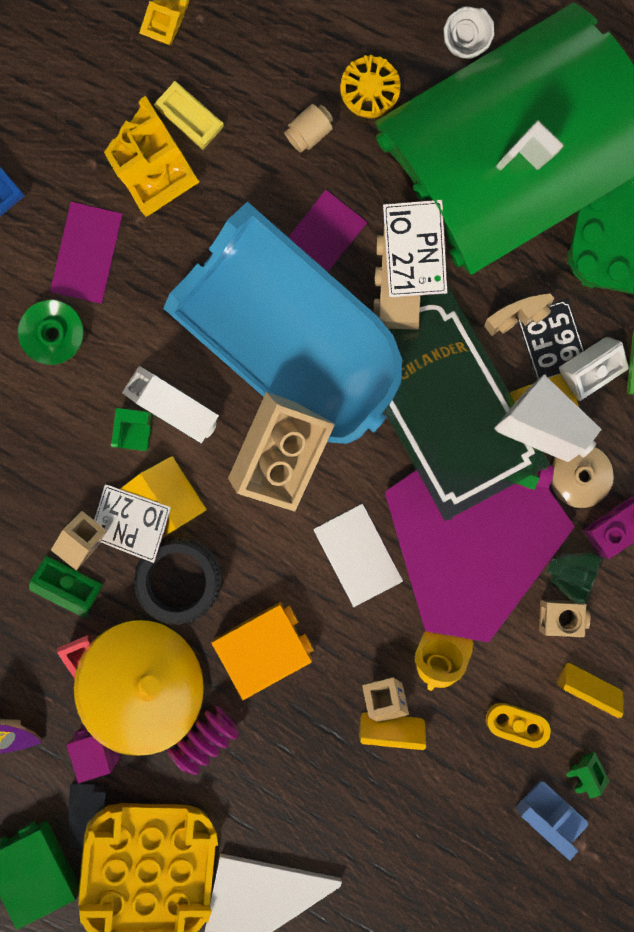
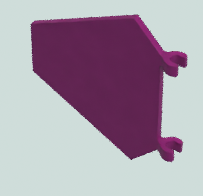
M424 444L423 456L445 496L453 492L456 498L491 480L489 478L436 469L435 464L439 446ZM423 465L384 492L425 631L483 642L491 641L575 527L549 490L554 474L553 466L537 465L536 471L540 479L535 490L516 483L498 481L455 505L451 498L445 502L442 501Z

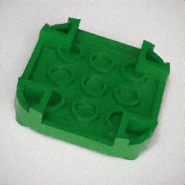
M634 177L576 213L571 245L567 251V264L570 265L573 274L582 282L581 285L591 289L598 287L634 294Z

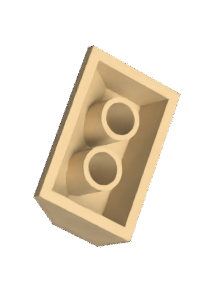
M266 392L228 477L237 494L296 511L335 424L294 401Z

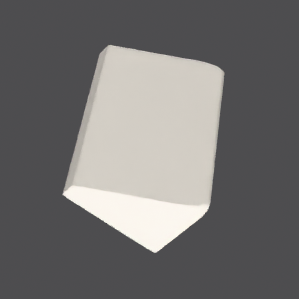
M610 337L603 338L559 367L562 377L579 401L629 369L623 343Z

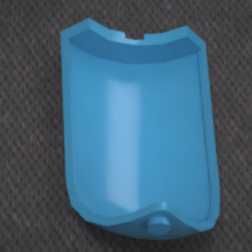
M247 202L226 221L220 234L209 248L212 254L205 261L204 266L202 267L197 263L191 272L171 291L163 309L263 397L266 392L294 401L333 422L335 426L327 442L348 444L360 438L368 428L375 432L387 418L383 411L392 402L401 384L402 358L394 336L377 315Z

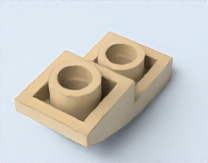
M543 294L519 300L490 316L486 320L484 327L493 336L499 330L502 334L510 330L518 322L516 317L525 326L532 320L537 324L551 313L549 307L554 297L551 294Z

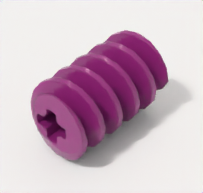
M215 705L218 712L216 715L208 710L204 712L208 720L206 724L196 719L195 724L198 731L195 732L190 729L187 733L189 739L187 741L181 739L177 742L179 747L177 750L172 746L166 749L173 762L186 774L197 775L201 770L200 765L207 766L210 763V756L217 757L220 754L219 747L227 748L229 746L228 737L233 740L239 737V731L235 723L217 705Z

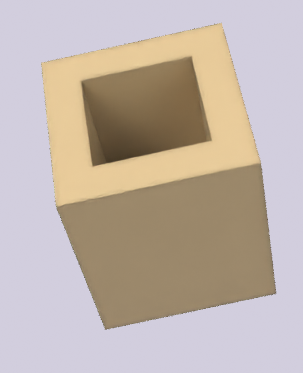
M81 511L62 530L51 550L77 570L96 550L107 530Z
M395 678L362 685L370 719L381 722L409 715L402 682Z

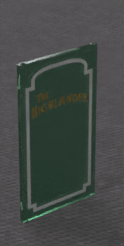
M448 285L447 293L420 295L419 330L388 329L395 338L402 358L401 384L392 402L384 412L444 521L452 520L456 515L541 470H546L550 463L543 451L505 436L494 429L515 402Z

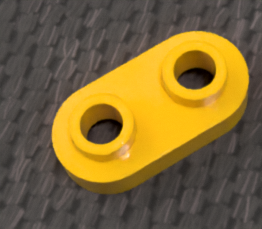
M507 703L494 704L487 711L486 724L491 732L498 737L531 748L543 746L550 738L551 729L548 722L537 713ZM506 714L507 720L502 724L497 723V716ZM530 724L537 725L535 733H527V727Z

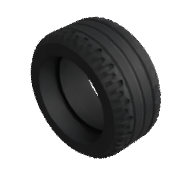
M173 537L161 541L155 562L152 563L141 558L134 574V588L140 605L155 619L175 625L187 624L205 615L217 600L222 583L221 569L215 555L199 541L186 537ZM171 553L190 555L200 563L206 576V585L202 596L195 603L187 607H173L164 603L158 598L152 586L151 576L154 566L162 557Z

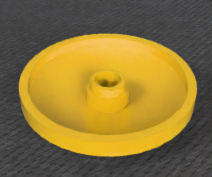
M137 620L125 622L101 633L83 653L74 680L75 703L79 716L88 732L105 747L126 755L140 756L158 753L179 742L196 721L203 699L201 668L189 644L174 630L152 621Z

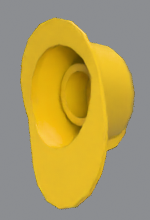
M428 631L423 633L415 653V663L420 678L427 683L428 690L432 691L435 687L446 688L462 678L473 652L472 639Z

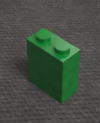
M48 820L38 825L35 821L26 824L17 831L18 835L9 840L7 836L0 838V898L16 930L75 901L79 895L80 884Z

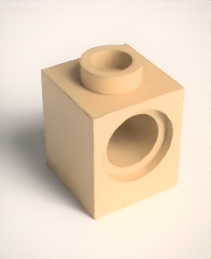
M540 599L539 631L546 636L585 637V629H589L590 611L586 609V604L580 601ZM565 610H570L572 613L571 622L566 626H561L559 624L560 614Z

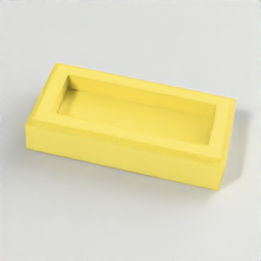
M176 81L170 85L154 104V107L202 150L224 127L221 120Z

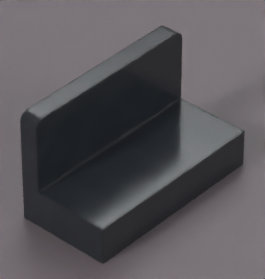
M73 782L70 785L69 848L83 849L84 835L88 822L96 813L104 810L109 805L110 784Z

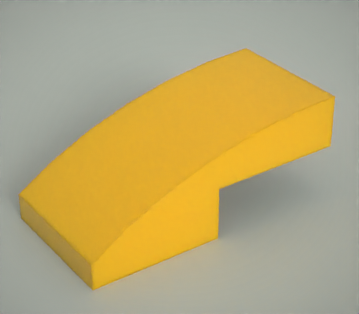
M190 0L149 1L139 33L171 46Z

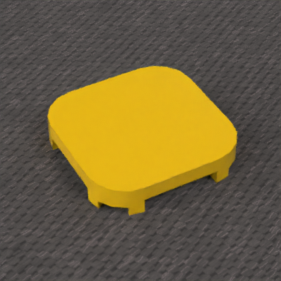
M131 803L108 805L104 810L96 813L88 822L84 835L78 896L80 922L86 931L197 932L205 922L208 923L212 912L210 898L215 846H218L217 833L207 814L199 808L189 805Z

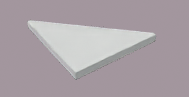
M220 854L210 903L212 912L209 922L206 923L205 932H273L341 887L342 880L339 877Z

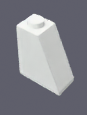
M141 366L137 368L122 392L136 404L200 443L203 442L204 438L211 436L216 428V419L219 415Z
M545 375L526 389L494 428L505 436L566 462H569L578 455L585 457L597 444L594 441L595 437L602 430Z

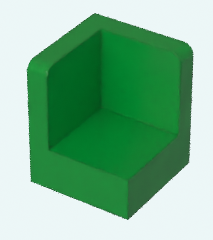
M116 408L111 447L147 451L153 413Z

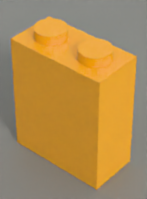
M280 601L213 639L212 645L242 700L312 663L310 653L314 651L313 646L306 634L300 636L294 625L299 622L290 605L284 608Z

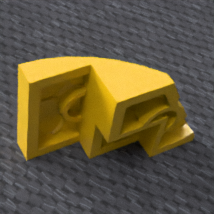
M144 96L139 101L140 108L130 122L125 121L120 128L118 136L111 141L104 153L117 176L129 189L140 211L147 217L198 184L199 180L152 104Z

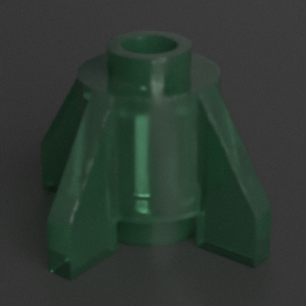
M562 552L560 557L553 556L547 574L552 575L551 582L555 583L571 601L587 605L604 558L589 552L570 554Z

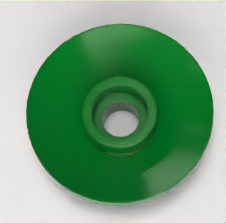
M45 300L32 305L23 314L18 326V338L24 352L34 361L45 365H57L71 359L80 349L84 336L83 324L76 311L69 305L56 300ZM56 328L59 335L56 339L50 340L48 333L51 329Z

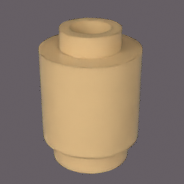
M311 104L288 124L289 129L284 132L285 136L300 153L305 149L310 150L333 130L331 125L333 118L324 106L320 105L317 107Z

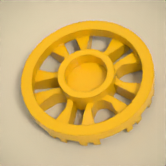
M365 55L354 62L352 61L347 66L341 79L340 90L342 99L349 110L361 117L376 118L388 113L395 106L399 98L401 85L397 70L387 62V59H382L380 56L378 58L373 57V55ZM372 63L377 64L376 73L370 72ZM366 64L367 72L361 73L357 67ZM383 67L390 73L385 77L379 75ZM352 73L359 77V81L350 77L349 74ZM394 81L395 83L392 85L385 86L383 84V82ZM346 84L355 85L357 90L346 93ZM389 91L394 93L392 100L386 99L382 92ZM359 95L361 98L353 105L351 101ZM378 98L380 99L384 107L382 109H379L375 101ZM364 101H371L372 111L361 110Z

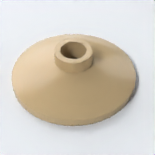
M596 447L585 457L578 455L569 462L555 457L551 464L554 467L553 479L550 484L554 494L569 506L577 508L594 506L608 495L612 487V465L608 457ZM582 470H586L589 473V479L586 482H582L579 479V473Z

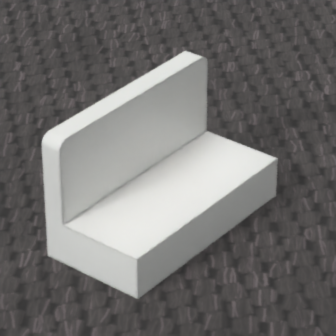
M537 121L496 167L501 171L520 152L539 170L555 156L563 145Z

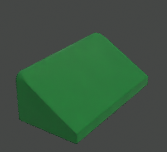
M47 555L29 582L30 591L83 618L88 616L103 587L102 583Z

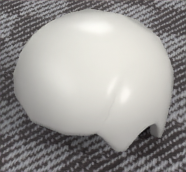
M462 7L448 17L443 29L444 43L453 55L467 59L475 58L489 48L494 37V21L483 8Z

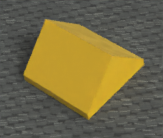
M173 456L140 473L120 488V490L171 507L162 538L207 510Z

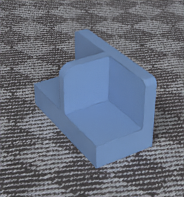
M540 780L516 806V809L524 820L570 861L578 852L573 842L588 826V822L552 788Z

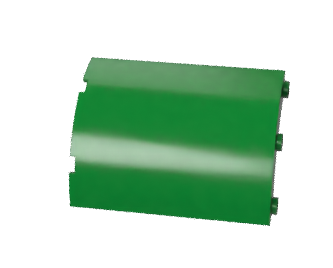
M574 2L375 121L379 131L376 139L381 149L385 153L389 151L414 182V192L421 202H435L443 216L444 235L451 247L448 254L457 268L462 266L470 275L634 177V65L611 33L608 31L602 34L595 27L597 19ZM537 121L563 145L555 156L539 170L520 152L501 171L496 167ZM436 200H442L443 211Z

